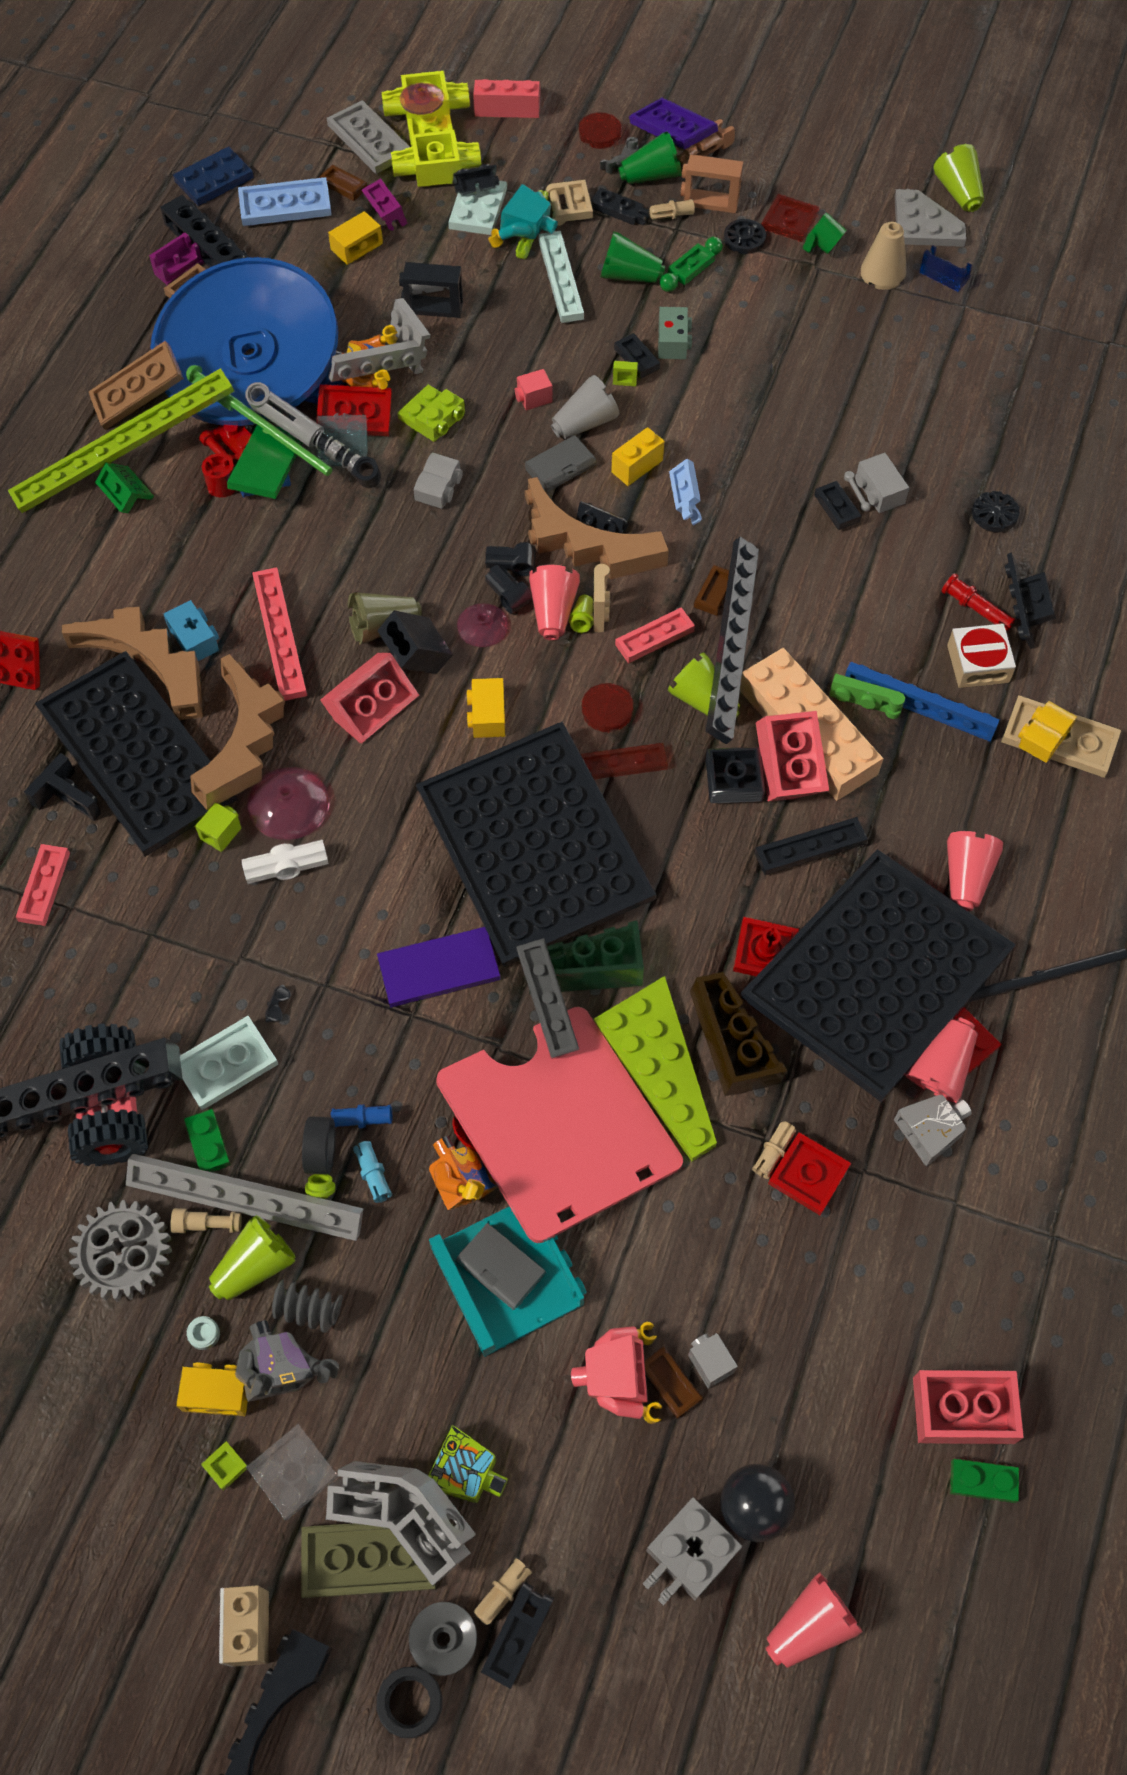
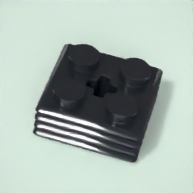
M759 747L707 749L706 769L710 803L763 801L765 786Z

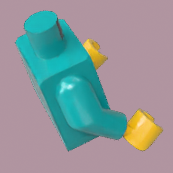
M522 184L502 210L500 229L495 228L491 231L492 236L488 238L493 248L499 247L505 239L513 236L535 239L542 229L553 234L557 228L558 221L549 217L550 202L546 200L541 192H534Z

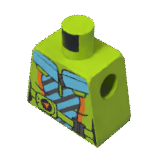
M455 1426L451 1427L429 1474V1477L435 1480L445 1495L473 1503L478 1502L483 1490L501 1497L508 1478L492 1471L496 1463V1456Z

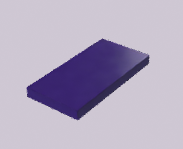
M660 98L629 116L631 124L655 136L668 131L674 145L684 150L718 131L717 123L664 98Z
M485 927L377 953L390 1008L501 980L491 941Z

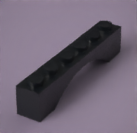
M292 1629L290 1635L285 1634L276 1651V1654L280 1656L274 1669L269 1668L262 1680L260 1688L264 1690L258 1704L253 1702L245 1717L244 1723L248 1725L242 1739L236 1738L229 1751L228 1759L231 1760V1763L225 1775H252L254 1761L261 1741L272 1721L285 1705L299 1693L318 1683L333 1648Z

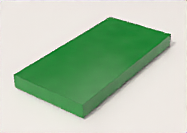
M257 424L227 481L228 489L276 499L297 454L270 434H265L263 432L264 429ZM275 426L284 434L293 439L295 442H297L301 446L303 445V442L292 436L290 433H288L281 427Z

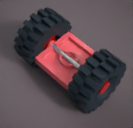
M98 1024V1027L88 1025L83 1030L80 1028L74 1029L73 1033L68 1032L64 1035L65 1038L60 1039L61 1068L64 1069L135 1047V1034L132 1029L127 1030V1027L123 1025L117 1027V1024H110V1026ZM127 1096L117 1099V1102L112 1105L91 1107L88 1112L76 1114V1119L67 1128L71 1160L77 1164L83 1163L84 1166H90L91 1164H95V1166L108 1164L109 1166L115 1164V1162H127V1159L132 1154L143 1155L145 1150L148 1149L145 1118H143L141 1113L137 1114L135 1097Z

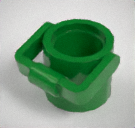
M826 212L807 235L802 249L810 253L817 245L828 254L847 230Z

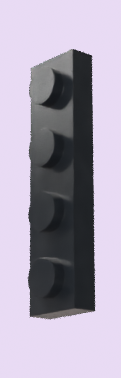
M854 817L755 847L754 853L765 876L866 845L868 839L858 817Z

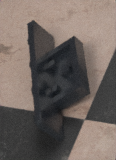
M1011 552L1007 554L1008 563L1004 564L1008 579L1012 578L1013 582L1009 584L1012 599L1017 600V604L1013 605L1016 619H1021L1022 625L1018 626V632L1021 641L1026 640L1029 648L1033 649L1035 644L1031 626L1056 619L1049 584L1045 572L1020 579L1018 565Z

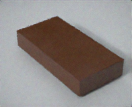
M333 164L319 176V178L326 177L329 189L352 201H355L363 193L362 189L367 187V182Z
M713 565L694 601V608L715 616L718 615L725 601L729 570Z
M664 1346L644 1361L645 1377L677 1419L703 1399Z

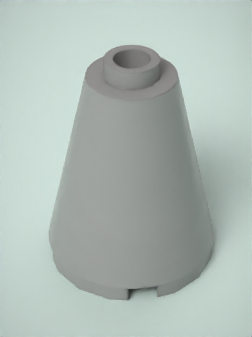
M593 375L588 378L552 418L553 424L551 428L557 437L562 436L564 439L612 421L620 414L611 394L607 395L604 390L606 386L597 376Z

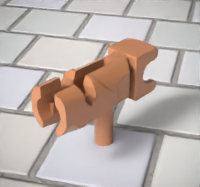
M719 119L715 121L718 126L717 132L685 150L678 147L679 151L683 150L677 156L681 165H684V163L688 164L690 154L707 157L719 148L724 150L731 146L735 139L734 127L730 126L726 129H721L723 120Z

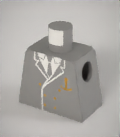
M937 1095L901 1108L894 1121L925 1166H928L961 1138L966 1130L962 1120L972 1113L969 1105L964 1100L950 1105L943 1095Z

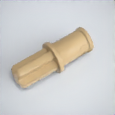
M692 199L679 202L670 200L666 204L651 206L649 213L653 220L669 217L675 219L676 216L692 215L695 212V206Z
M786 1121L781 1122L770 1141L764 1143L765 1149L752 1168L756 1174L761 1177L763 1176L765 1179L770 1178L780 1158L784 1157V1151L796 1132V1128Z
M516 1558L513 1564L498 1582L493 1581L494 1587L475 1609L476 1616L483 1623L490 1624L508 1601L512 1602L514 1600L512 1597L527 1577L532 1574L529 1568H525L526 1565Z

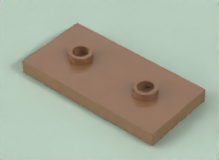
M164 341L90 390L89 395L100 425L107 430L184 378L171 346Z

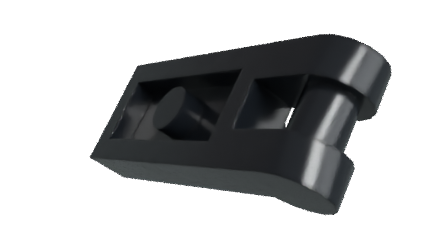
M526 1582L522 1585L481 1670L482 1674L509 1689H512L554 1601V1597L546 1593L543 1596L533 1590L534 1586ZM526 1603L537 1608L533 1618L522 1612Z

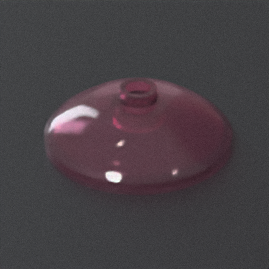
M285 767L267 773L262 777V781L253 786L248 798V812L255 827L263 834L280 840H292L310 834L324 821L329 808V796L322 780L314 773L297 767ZM285 792H290V793H289L288 795H286V796H283V795H282V794L285 793Z

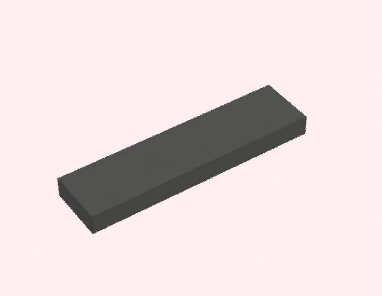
M544 938L517 946L519 959L551 1059L579 1050Z

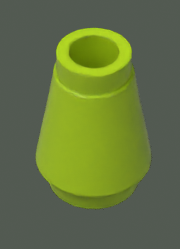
M588 595L579 596L569 616L570 626L576 632H587L594 624L593 599Z

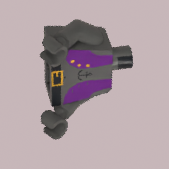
M262 1320L249 1327L253 1340L240 1351L235 1371V1377L244 1384L248 1402L298 1391L314 1376H317L319 1383H326L329 1380V1376L332 1379L337 1377L339 1364L332 1359L320 1361L310 1356L296 1343L293 1335L289 1332L272 1335L268 1321Z

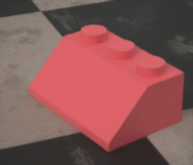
M475 80V117L539 118L540 82L530 80Z
M377 653L320 699V701L335 722L359 743H363L416 699L419 694L391 653Z
M817 711L765 716L756 722L768 802L795 799L829 791Z

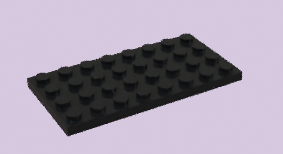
M127 651L35 703L39 712L144 857L196 826L208 810L192 793L191 775L208 765L211 761ZM232 796L221 802L220 805L223 807L229 806L238 800L237 796Z

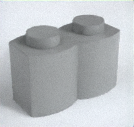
M432 452L415 484V500L441 509L445 506L446 502L450 503L453 497V488L455 484L460 483L463 470L460 469V461Z

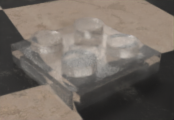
M299 1424L246 1467L286 1521L338 1478L335 1471Z

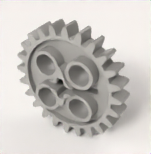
M125 1200L121 1201L119 1208H116L112 1202H109L108 1211L106 1212L97 1207L98 1216L96 1218L91 1215L86 1216L89 1222L88 1226H77L82 1235L72 1236V1240L78 1244V1247L69 1249V1252L77 1257L69 1262L73 1268H78L73 1275L77 1279H82L80 1285L84 1289L90 1287L89 1292L93 1296H96L101 1291V1298L105 1301L108 1300L111 1293L117 1302H120L122 1293H125L132 1300L133 1291L136 1289L144 1295L145 1289L143 1285L148 1283L154 1287L156 1284L152 1277L154 1275L163 1277L164 1274L159 1267L160 1265H169L170 1263L163 1256V1254L172 1252L170 1246L164 1244L171 1240L168 1233H163L167 1229L164 1222L158 1223L161 1217L156 1212L151 1214L149 1206L146 1205L140 1210V1205L137 1201H134L130 1208ZM139 1226V1232L135 1236L127 1237V1232L130 1228ZM109 1235L106 1244L97 1246V1241L101 1236ZM145 1241H147V1245H145V1246H140V1245H142ZM124 1246L125 1248H123L121 1251L122 1254L117 1255L116 1253L120 1252V1247ZM96 1255H101L96 1260H94V1257ZM145 1255V1260L141 1265L132 1266L135 1257ZM115 1264L114 1270L110 1274L102 1275V1270L106 1265Z

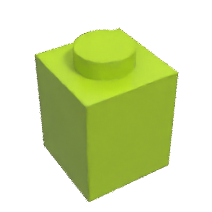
M215 802L195 826L200 839L222 852L241 830L238 813L229 806L223 807Z

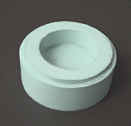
M198 1317L187 1328L188 1341L199 1350L212 1348L220 1337L219 1326L210 1317Z

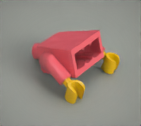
M645 1322L639 1329L631 1326L612 1328L595 1342L594 1347L586 1350V1366L572 1368L571 1380L573 1386H587L588 1395L597 1399L599 1406L617 1416L640 1419L643 1416L645 1421L651 1424L661 1421V1419L652 1418L649 1414L651 1407L655 1409L662 1408L659 1403L653 1402L646 1407L642 1404L647 1402L643 1345H650L656 1339V1336H646L643 1331L651 1330L654 1325L651 1322Z

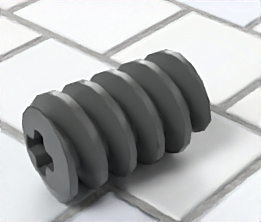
M282 1279L273 1297V1318L279 1320L284 1316L287 1323H292L296 1319L299 1326H304L308 1322L309 1328L313 1330L320 1325L321 1331L327 1333L336 1323L343 1296L339 1295L335 1302H331V1292L328 1291L324 1298L320 1299L318 1288L309 1296L307 1285H304L298 1293L296 1292V1282H292L288 1289H284V1279Z

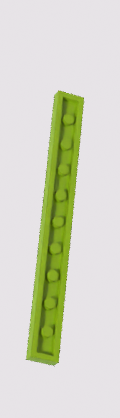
M220 368L14 486L8 492L20 512L24 513L104 467L106 462H113L234 392V389Z

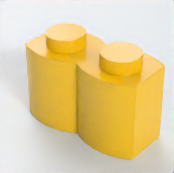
M1050 701L1044 707L1039 705L1032 715L1031 719L1033 722L1031 725L1026 723L1018 735L1021 739L1018 747L1047 763L1072 729L1077 716Z

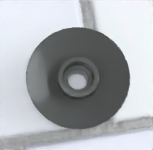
M438 1602L424 1608L414 1619L409 1633V1647L416 1663L426 1672L438 1676L451 1675L465 1667L472 1658L477 1643V1633L472 1618L462 1607L450 1602ZM443 1632L448 1633L450 1636V1642L446 1646H440L437 1641L438 1636Z

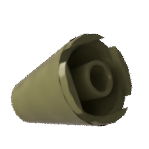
M355 592L350 593L348 598V608H353L352 616H349V622L356 642L360 641L359 644H366L380 638L381 636L377 630L394 610L419 616L422 615L421 605L413 597Z

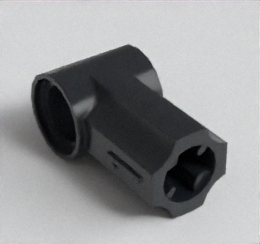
M521 542L516 544L515 547H486V568H492L495 565L503 566L506 570H512L519 576H529L531 570L534 572L536 547L534 545Z
M495 565L490 568L485 576V581L497 593L501 604L509 614H513L533 601L532 593L524 582L518 583L503 566Z

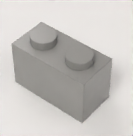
M886 453L859 462L857 474L855 475L856 483L860 488L862 487L869 503L874 505L879 513L905 504L909 487Z

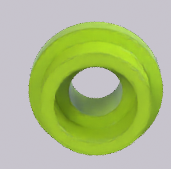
M314 1174L308 1178V1182L305 1184V1192L310 1196L326 1199L335 1192V1183L332 1182L330 1175Z

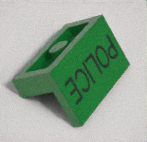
M106 462L95 481L121 513L129 514L137 498L152 500L154 497L129 466Z

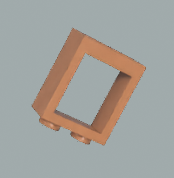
M690 154L688 164L684 163L682 178H686L681 186V196H684V201L692 199L695 208L736 213L740 196L743 161ZM693 175L730 180L729 194L692 189Z

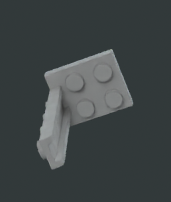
M404 298L395 300L391 313V325L397 331L396 344L333 356L329 375L332 382L374 374L382 369L389 371L408 366L414 374L423 372L420 363L421 358H426L427 349L424 347L425 339H430V334Z

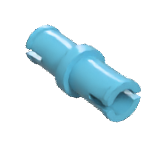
M370 1141L361 1142L358 1144L360 1149L358 1146L353 1148L362 1168L360 1172L361 1177L367 1181L375 1203L386 1201L387 1198L392 1196V1192L383 1174L385 1172L384 1166L378 1162L372 1148V1143Z

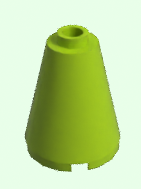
M963 144L953 147L954 152L948 155L947 152L943 153L936 160L933 168L937 178L964 211L974 212L984 202L978 155L973 145Z
M702 652L699 654L702 659L697 661L694 658L674 679L677 685L674 689L669 686L668 692L708 716L715 666L708 655ZM738 703V707H737V715H736V718L740 715V712L738 711V709H739V707H740V704H739V703Z
M258 1215L249 1220L209 1277L212 1283L209 1285V1289L219 1300L223 1298L229 1301L291 1266L296 1261L294 1253L279 1234L275 1235L269 1229L271 1225Z

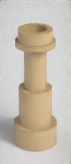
M174 1208L172 1211V1233H185L186 1230L207 1231V1228H229L230 1233L241 1231V1213L232 1211L230 1216L208 1215V1212H188L184 1208Z

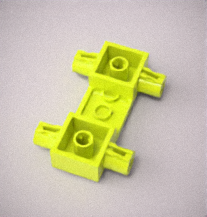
M444 71L401 75L402 87L382 92L384 116L406 114L411 143L409 148L391 152L394 177L416 174L418 187L452 184L453 173L460 169L478 168L481 166L479 142H457L455 130H453L451 123V109L470 107L467 83L456 84L446 82Z

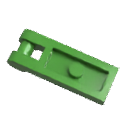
M836 673L829 694L830 697H834L839 701H847L867 709L885 712L886 716L891 719H896L900 716L905 702L904 694L899 691Z

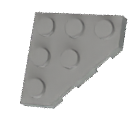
M896 189V223L900 224L904 229L906 245L965 246L966 231L964 222L919 190Z

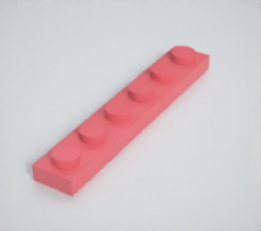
M276 567L252 572L279 692L285 701L306 697L307 692L278 569Z

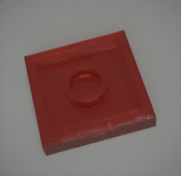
M778 194L761 225L766 231L803 242L819 213V207Z

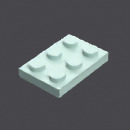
M499 181V185L496 188L480 191L479 184L477 183L475 184L476 192L464 195L458 193L449 219V229L491 235V231L495 229L507 191L506 181Z
M246 1016L180 1056L183 1081L201 1110L206 1109L278 1065L275 1056L249 1016Z

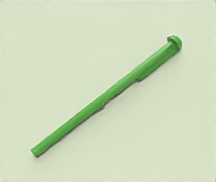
M192 365L186 371V377L192 384L206 377L202 374V368L198 365ZM231 394L217 401L229 411H233L234 408L250 421L261 426L265 434H270L324 475L329 476L332 473L333 469Z

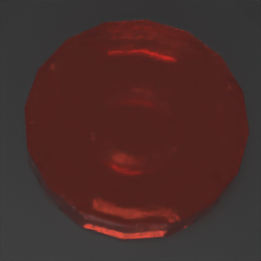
M602 112L592 113L580 121L579 137L583 143L587 142L593 148L603 149L611 147L617 139L619 141L621 138L622 125L614 115Z
M612 683L591 687L582 699L581 709L583 718L595 730L602 732H611V730L616 728L619 730L624 728L631 720L633 715V699L629 692L619 685Z

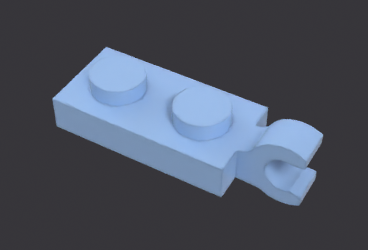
M686 459L670 470L669 474L676 510L682 513L685 521L691 518L692 525H696L702 520L701 514L695 506L701 500L694 462Z

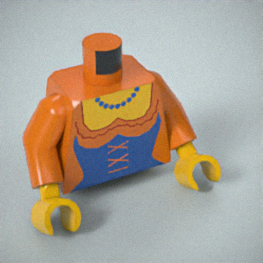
M388 325L382 331L383 336L379 334L367 340H351L348 343L346 353L386 346V342L389 345L396 344L397 331L393 325ZM336 351V354H335V355H340V354H345V353L340 352V351ZM382 369L374 374L344 379L342 382L350 386L386 389L390 376L387 370Z
M445 1136L433 1144L440 1158L429 1166V1171L447 1210L478 1202L498 1187L481 1158L468 1146L456 1149L449 1136Z

